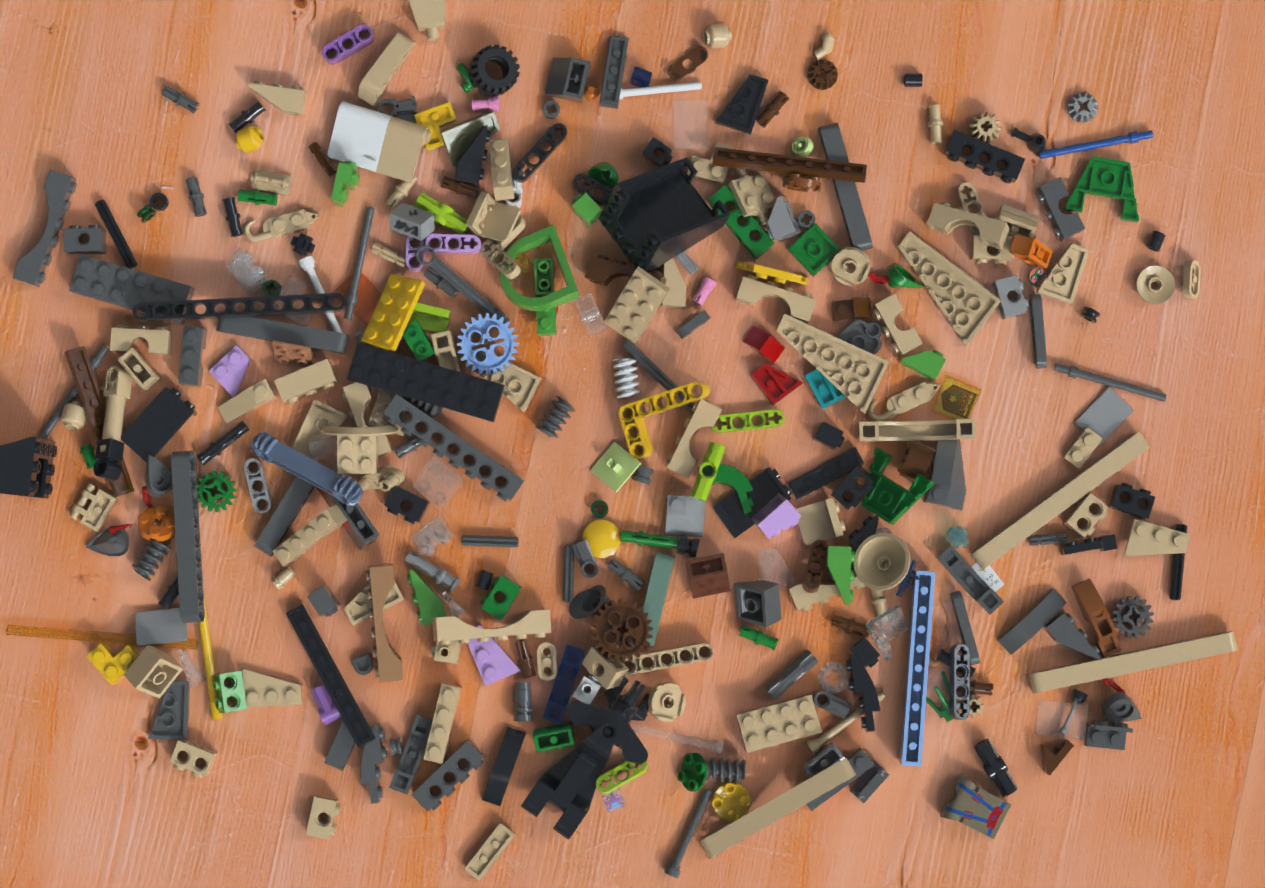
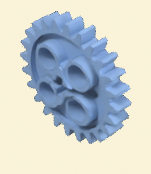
M486 313L485 318H483L482 314H478V320L471 317L472 324L465 322L468 328L460 329L464 335L458 336L462 340L461 343H457V346L462 347L458 353L464 354L461 361H468L466 367L473 365V372L479 369V374L482 375L484 370H486V374L490 375L491 370H493L494 374H498V368L501 371H505L504 365L510 367L509 360H516L512 354L519 353L518 350L514 349V346L520 345V343L514 342V339L519 336L512 334L515 328H508L511 324L510 321L505 324L503 323L505 317L497 320V314H494L492 318H490L489 313ZM493 327L499 329V336L493 338L490 334ZM475 332L481 335V340L478 343L472 340V335ZM504 338V342L490 345V349L482 347L472 350L473 346L485 344L487 342L486 339L488 341H496ZM499 345L504 347L505 350L501 357L495 353V349ZM481 350L486 353V359L482 362L477 358V354Z

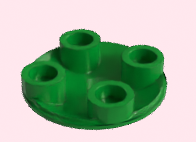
M686 753L681 770L677 773V779L682 782L688 791L695 792L701 789L705 783L707 765L705 759L699 753Z

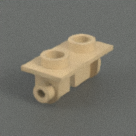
M255 170L251 176V189L289 195L292 176Z

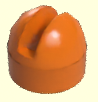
M586 86L584 95L587 100L594 101L599 97L601 91L594 87Z

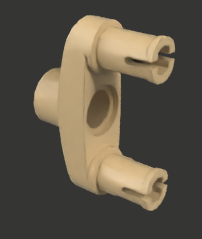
M385 465L383 468L378 469L377 474H363L356 483L361 486L363 492L373 489H381L386 492L394 486L401 484L405 477L400 469L394 468L391 465Z

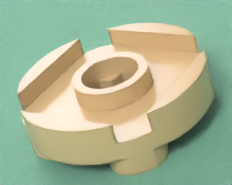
M844 247L836 253L832 260L831 268L835 274L834 277L840 283L848 286L863 282L870 271L869 256L858 248ZM846 263H854L856 269L848 270Z
M668 682L654 685L648 699V712L656 719L664 722H671L674 718L680 716L686 704V698L682 694L681 688L676 684ZM668 697L670 704H667L665 707L664 700Z

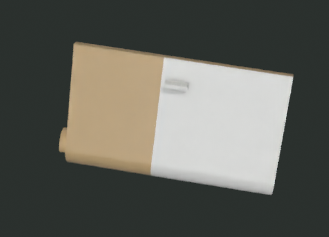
M343 101L337 112L327 157L342 162L352 161L358 167L412 183L421 146L430 141L431 132H429V128Z

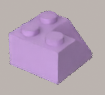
M779 493L758 511L751 520L766 537L770 538L771 536H777L781 529L794 527L799 522L801 515Z

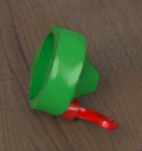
M892 263V265L887 267V276L875 275L874 272L869 273L871 281L878 284L888 283L891 288L924 287L914 276L896 263Z

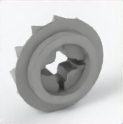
M1078 92L1068 101L1067 110L1073 120L1081 123L1088 122L1095 117L1098 111V102L1093 95L1087 92ZM1088 102L1086 106L1087 111L1082 110L1078 113L1079 103Z

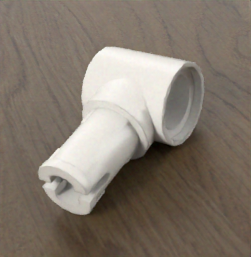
M519 171V175H518V176H519V177H520L521 175L524 176V172H522V171L520 172V171ZM512 176L514 196L518 200L511 202L507 199L505 204L520 208L522 205V183L516 182Z

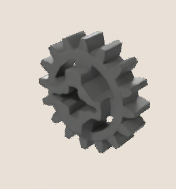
M1127 596V601L1121 598V604H1114L1117 610L1111 611V613L1115 614V617L1111 618L1112 621L1117 623L1114 625L1115 628H1120L1119 634L1126 632V637H1130L1132 633L1133 637L1137 638L1138 632L1141 635H1145L1144 629L1150 630L1151 628L1148 624L1154 623L1150 619V616L1154 615V613L1149 612L1152 606H1145V599L1139 602V596H1135L1134 600L1131 596ZM1136 605L1140 606L1143 612H1140L1136 608ZM1126 607L1125 612L1122 615H1120L1122 609ZM1136 614V618H1133V620L1129 619L1130 615ZM1144 619L1143 624L1139 626L1141 620ZM1122 622H1126L1130 629L1126 628Z

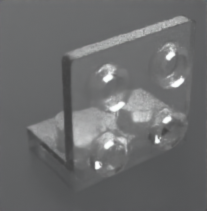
M899 605L890 608L885 613L865 624L876 648L885 661L892 658L889 651L892 647L889 641L909 629Z

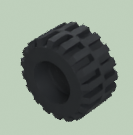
M489 45L485 49H481L469 64L471 66L468 69V74H471L469 80L470 82L474 81L472 86L474 88L478 87V92L481 94L486 92L485 96L504 94L517 82L516 78L519 77L520 72L517 70L520 66L515 63L518 60L517 57L513 58V52L511 50L507 52L504 46L499 48V45H494L493 47ZM486 62H495L501 67L503 72L502 80H494L487 75L485 71Z

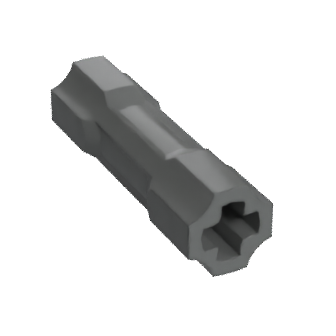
M807 649L791 666L764 688L776 700L804 673L814 667L818 660Z

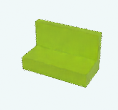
M417 303L410 317L409 324L418 320L424 330L436 333L447 331L451 312L450 310Z

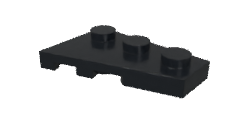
M750 74L734 98L717 118L715 124L751 135L769 80Z

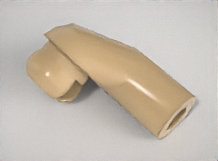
M828 32L824 33L821 37L823 41L822 47L813 52L817 60L832 52L835 40L833 35Z

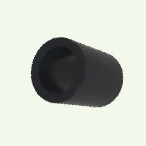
M905 73L904 87H922V73Z
M1153 231L1147 248L1159 252L1166 235Z
M481 570L475 586L488 590L493 574Z

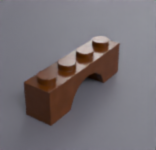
M598 255V257L591 256L585 278L590 282L608 286L615 278L621 276L631 277L636 269L626 266L627 263L620 260L615 262L609 261V258L603 255ZM655 270L649 272L650 275L663 284L666 283V279L662 276L661 272Z

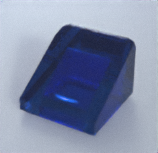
M634 67L630 83L640 88L649 87L652 80V72Z

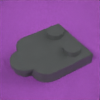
M856 320L841 332L837 338L874 355L882 346L880 339L882 327L875 321L866 323L863 320Z

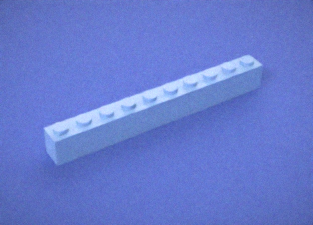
M915 570L913 574L920 579L913 578L912 583L915 589H912L899 758L901 765L921 766L935 585V572Z

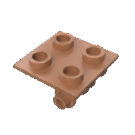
M273 341L275 361L282 364H297L300 367L313 365L312 358L315 356V351L311 347Z

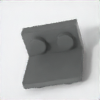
M1093 719V723L1087 722L1085 746L1125 750L1126 732L1133 733V729L1129 728L1128 724L1122 722H1112V725H1108L1106 721Z

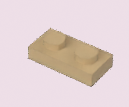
M1086 427L1064 455V458L1080 469L1103 438Z

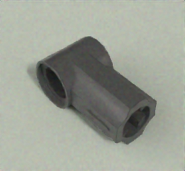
M587 539L571 544L582 574L587 578L596 576L598 565ZM586 564L594 565L595 569L592 573L584 571Z
M821 689L814 691L812 694L813 702L817 707L845 719L850 710L851 703ZM825 694L826 701L819 704L817 702L818 695Z

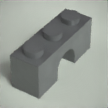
M1061 177L1037 189V198L1040 203L1044 204L1046 208L1044 211L1049 221H1052L1054 225L1053 232L1057 238L1059 237L1062 241L1085 229L1077 212L1066 215L1059 210V200L1069 195Z
M184 326L178 381L181 385L202 387L203 367L201 359L203 349L206 347L207 330L204 328Z

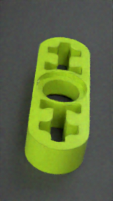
M626 761L601 775L596 780L598 791L602 794H609L641 776L648 769L647 762L645 761L641 765L642 768L638 769L637 767L634 768L636 766L635 763ZM629 765H630V768L632 769V771H633V773H634V774H632V775H631L629 769L627 768V766H629ZM620 770L627 772V777L624 780H619L616 777ZM613 775V778H614V780L616 781V784L614 785V783H613V781H612V782L608 783V788H607V789H605L604 787H601V786H602V781L605 780L606 783L609 782V781H611L612 779H611L610 776Z

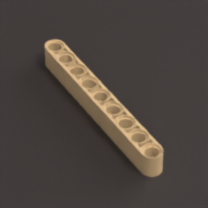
M844 758L701 840L700 843L710 859L856 776V773L848 759Z

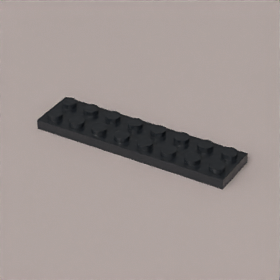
M358 342L347 376V380L491 422H495L505 388L503 384Z

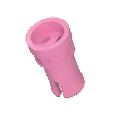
M499 96L486 99H472V110L500 111Z
M706 276L702 278L701 286L692 299L702 306L710 291H713L717 285L715 281Z

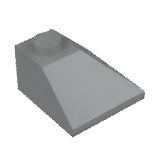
M783 196L777 197L767 222L769 225L767 231L771 239L774 238L775 241H780L799 235L802 232L788 198Z
M668 495L665 534L704 536L706 502L690 496Z

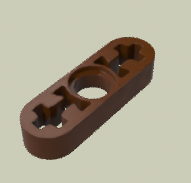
M823 540L815 541L811 548L802 583L803 589L808 593L817 592L822 580L826 564L827 546H829ZM821 547V548H822L821 556H820V557H816V556H817V552H818V548ZM818 563L821 569L813 570L810 565ZM811 575L815 576L813 586L809 585Z

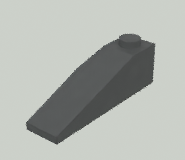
M937 440L936 452L929 477L934 484L926 492L924 503L962 511L966 486L960 440Z

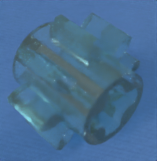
M959 525L956 528L950 527L946 533L949 536L946 541L956 549L960 546L965 548L970 541L967 538L969 533Z

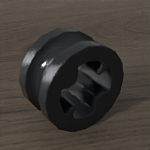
M155 193L150 198V204L155 210L163 211L168 207L169 201L164 194ZM158 197L160 199H164V202H162V206H159L158 204L155 205V202H157L156 199Z
M1084 307L1085 312L1081 313L1080 316L1087 321L1096 323V317H1099L1100 313L1092 308Z

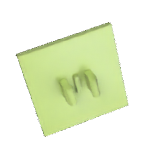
M614 441L590 471L617 493L641 465V462L633 458L630 453Z

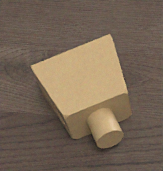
M409 0L419 32H427L428 41L439 40L438 30L446 28L447 0Z

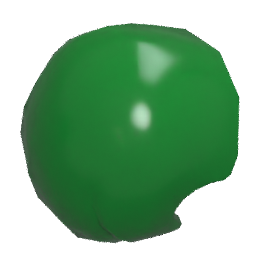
M608 162L598 163L592 166L588 172L589 177L610 189L615 188L619 180L616 169Z

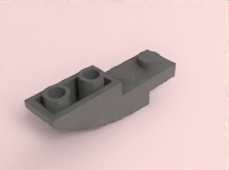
M380 723L375 724L371 729L376 739L365 745L361 761V785L369 784L371 804L379 803L381 801L380 798H383V788L379 786L378 781L381 778V769L377 767V764L384 762V758H387L386 747L382 746V739H385L384 727H380Z

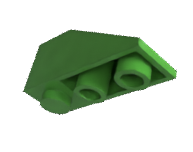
M827 546L826 567L844 604L850 605V601L853 602V590H850V582H854V570H851V563L855 561V551H851L852 547Z
M414 569L409 570L410 574L407 575L409 585L414 587L415 593H412L415 605L418 604L420 609L417 612L419 622L427 626L432 624V618L447 617L444 603Z

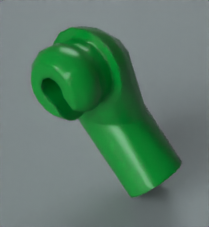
M460 63L456 70L465 80L461 87L465 92H469L474 89L472 86L474 81L470 82L469 77L471 74H468V68L464 63Z

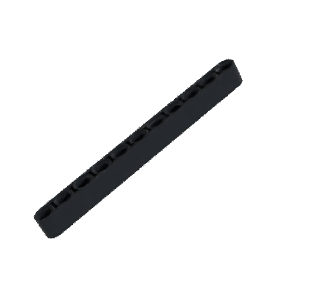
M340 293L143 302L134 305L132 313L139 322L341 312L344 309L345 298ZM334 298H339L342 301V305L334 307L331 301ZM315 299H320L323 305L320 308H314L312 302ZM301 300L304 306L301 309H295L293 302ZM276 301H281L284 303V308L276 310L273 304ZM262 302L265 308L262 311H256L254 309L255 303ZM237 303L245 305L243 312L235 311L234 307ZM223 304L226 306V310L223 313H217L215 311L216 305ZM204 305L206 307L205 313H196V307ZM185 306L187 309L184 315L176 314L177 307ZM159 307L167 309V313L164 316L156 314ZM138 309H147L146 316L138 317Z

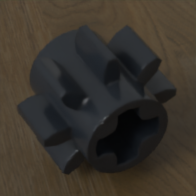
M302 233L299 234V237L293 236L290 243L294 246L292 251L306 256L307 252L312 254L315 245L312 243L313 238Z

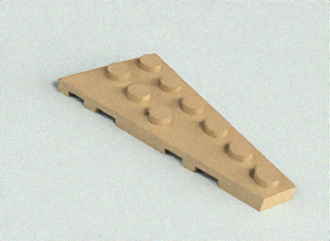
M909 231L898 246L915 269L919 275L918 277L928 288L929 293L945 316L950 320L953 328L961 336L964 344L968 346L1002 300L913 232Z
M784 314L777 332L865 414L889 361Z

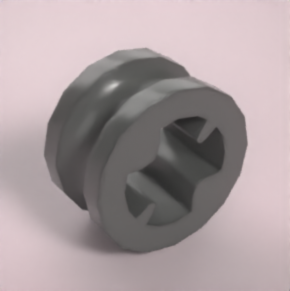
M548 101L544 104L543 114L547 118L553 119L559 115L560 106L557 102ZM554 105L557 112H552L551 115L548 114L546 108Z
M810 211L801 212L797 219L799 226L803 229L810 228L815 222L814 214ZM804 215H808V218L809 216L811 217L808 225L801 221Z
M397 737L396 740L390 738L392 756L396 753L402 754L400 737Z

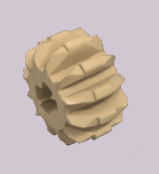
M988 111L985 112L984 116L979 112L977 114L978 118L973 117L971 119L974 124L969 125V128L973 129L970 132V136L976 135V139H981L983 142H986L987 139L989 143H992L993 138L997 139L999 137L997 132L1002 130L1001 127L997 126L1001 121H994L995 114L990 118ZM984 124L987 125L986 128L989 127L987 132L983 131L984 128H981Z

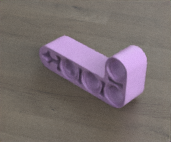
M429 234L420 241L419 247L412 248L411 242L415 238L408 236L406 240V265L413 272L421 271L424 265L419 264L417 267H412L410 262L413 258H416L419 248L430 246V242L434 239L440 241L439 246L433 248L436 254L474 255L480 252L482 243L476 235ZM452 240L459 241V245L455 249L449 247V243ZM462 240H464L465 244H471L474 240L478 245H475L474 249H471L469 245H464L465 249H462ZM425 248L420 251L419 259L425 262V254H432L430 249Z

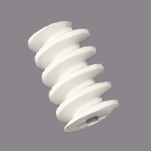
M631 358L612 360L618 363L613 366V369L619 370L614 373V376L620 378L615 381V384L620 385L615 391L621 393L616 398L634 397L640 390L634 389L635 386L639 385V382L633 381L638 375L632 374L633 371L637 370V367H633L631 364L637 361Z

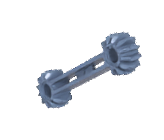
M259 432L251 442L250 447L253 453L263 461L273 463L329 493L341 501L342 504L354 506L363 495V489L356 483V480L346 475L337 474V472L279 442L271 434Z

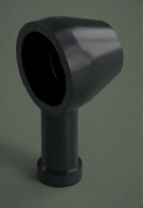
M1014 128L1011 134L1012 137L1027 142V148L1031 152L1038 153L1046 146V139L1042 134L1034 133L1028 135L1017 130V128ZM1035 139H1040L1041 144H1036Z

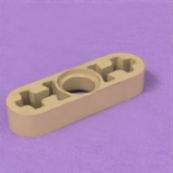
M968 182L961 184L957 190L961 206L968 209L969 205L974 204L978 207V212L984 213L975 187ZM964 187L971 190L969 198L972 199L974 197L975 199L966 204L964 201L968 200L967 195L961 193ZM969 225L973 235H980L979 230H975L974 226Z

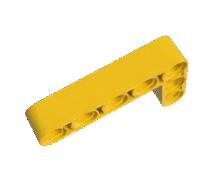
M703 381L692 382L623 405L618 413L631 456L640 459L649 457L652 453V445L644 418L706 398L710 393L709 385ZM697 386H700L701 388L700 395L696 393ZM680 391L684 394L682 401L679 399ZM663 397L666 398L667 401L665 407L662 405ZM646 403L649 404L648 412L645 410L644 407ZM629 408L632 410L631 418L628 416ZM634 427L638 430L637 436L633 433ZM640 445L643 447V454L639 452Z

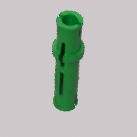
M622 530L620 542L637 543V546L644 544L678 549L679 537L648 534L640 530L639 532Z

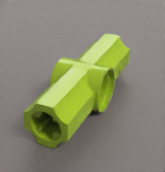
M423 192L417 198L414 207L434 214V221L439 225L446 226L460 235H464L469 229L466 225L467 219L455 213V210L448 205L437 202Z
M710 441L690 494L691 497L706 502L713 481L717 476V471L726 449L725 446ZM711 467L714 470L713 474L705 476L703 474L704 468Z

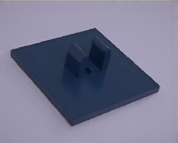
M912 560L909 571L903 579L896 596L902 597L906 587L915 589V586L908 584V582L911 580V577L917 580L920 579L913 574L918 562Z

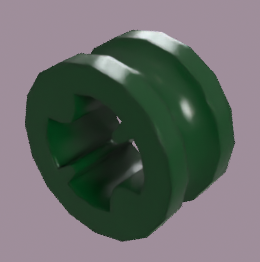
M151 205L145 206L137 213V216L142 218L141 221L143 223L152 219L156 214L155 210H151Z
M602 500L595 501L591 506V511L597 518H603L608 514V505ZM597 504H601L602 507L605 506L603 514L594 511V508H597Z

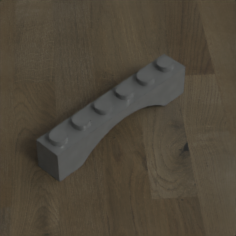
M53 170L49 171L44 186L49 205L47 226L35 248L19 259L13 275L14 279L36 287H40V284H43L46 273H44L46 266H49L52 260V249L58 243V231L64 225V214L70 208L71 202L69 199L77 187L76 179Z

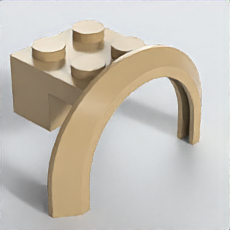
M328 423L320 429V432L328 435H337V474H377V436L397 433L398 428L390 423L376 427H341Z

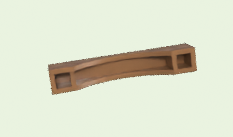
M393 563L370 565V570H366L367 582H371V589H368V600L372 601L373 608L369 609L370 620H374L375 627L371 628L372 639H376V647H373V657L378 660V666H374L375 677H379V682L403 680L402 660L388 642L383 626L384 604L395 584Z

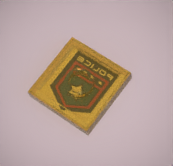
M945 375L931 411L953 420L970 419L982 389Z

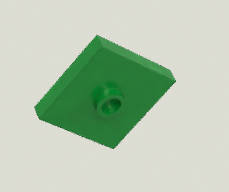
M814 223L787 250L814 277L841 249Z

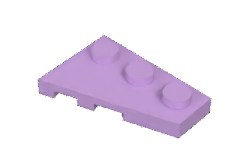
M489 637V641L478 642L477 638L470 639L468 646L485 686L521 671L492 637Z

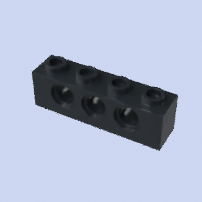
M956 130L953 131L944 152L947 159L954 162L958 160L964 162L966 167L981 169L983 174L998 176L1001 181L1008 184L1014 183L1017 180L1025 158ZM968 147L971 152L970 155H964L961 148ZM985 154L988 157V162H981L979 155ZM997 162H1004L1006 165V169H999L997 167Z

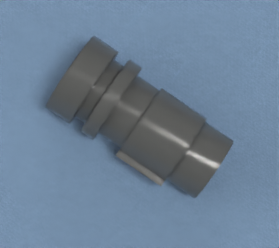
M516 682V690H513V702H516L514 721H533V715H531V712H533V708H531V682Z

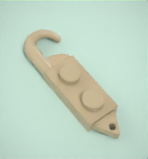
M302 209L269 218L263 224V233L256 235L251 234L249 231L250 226L255 223L254 220H251L245 225L244 234L252 242L277 238L310 229V225L319 215Z
M923 382L890 397L887 400L888 412L881 415H876L873 411V407L877 404L875 400L869 405L868 414L874 421L891 419L933 400V396L940 385Z

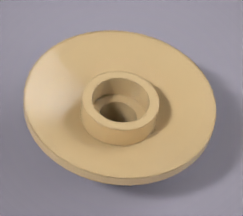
M1150 266L1139 274L1136 287L1138 294L1143 300L1152 304H1160L1172 296L1175 289V281L1173 275L1166 268ZM1152 282H1155L1157 284L1156 289H1153L1151 287Z

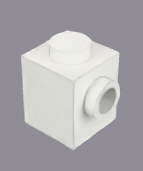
M592 675L584 676L573 697L590 705L601 687L598 684L599 681Z

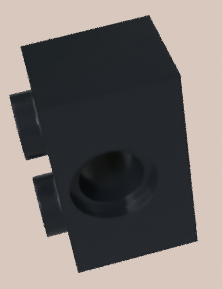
M394 486L384 506L388 507V512L396 516L400 513L405 516L404 520L414 524L415 521L421 522L430 502L399 486ZM405 500L411 502V508L408 511H404L401 507L402 502Z

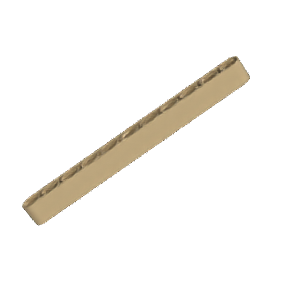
M1139 431L1134 433L980 546L971 555L981 569H985L1150 448V445Z
M1234 631L1109 656L1100 660L1095 659L1029 673L1028 676L1032 693H1038L1234 652L1238 649Z

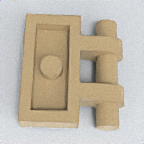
M88 483L86 489H83L80 493L82 496L79 501L72 507L73 511L70 517L77 520L79 514L83 515L80 523L99 532L117 498L101 489L94 495L92 492L96 486ZM90 499L92 500L89 508L86 510L83 507L85 506L87 500Z

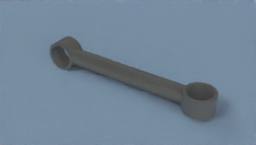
M422 246L418 249L416 258L420 264L429 265L485 314L489 313L490 318L497 314V320L505 317L504 324L510 321L505 314L494 307L439 260L432 247ZM427 248L432 252L433 258L430 262H423L419 259V253L422 249Z

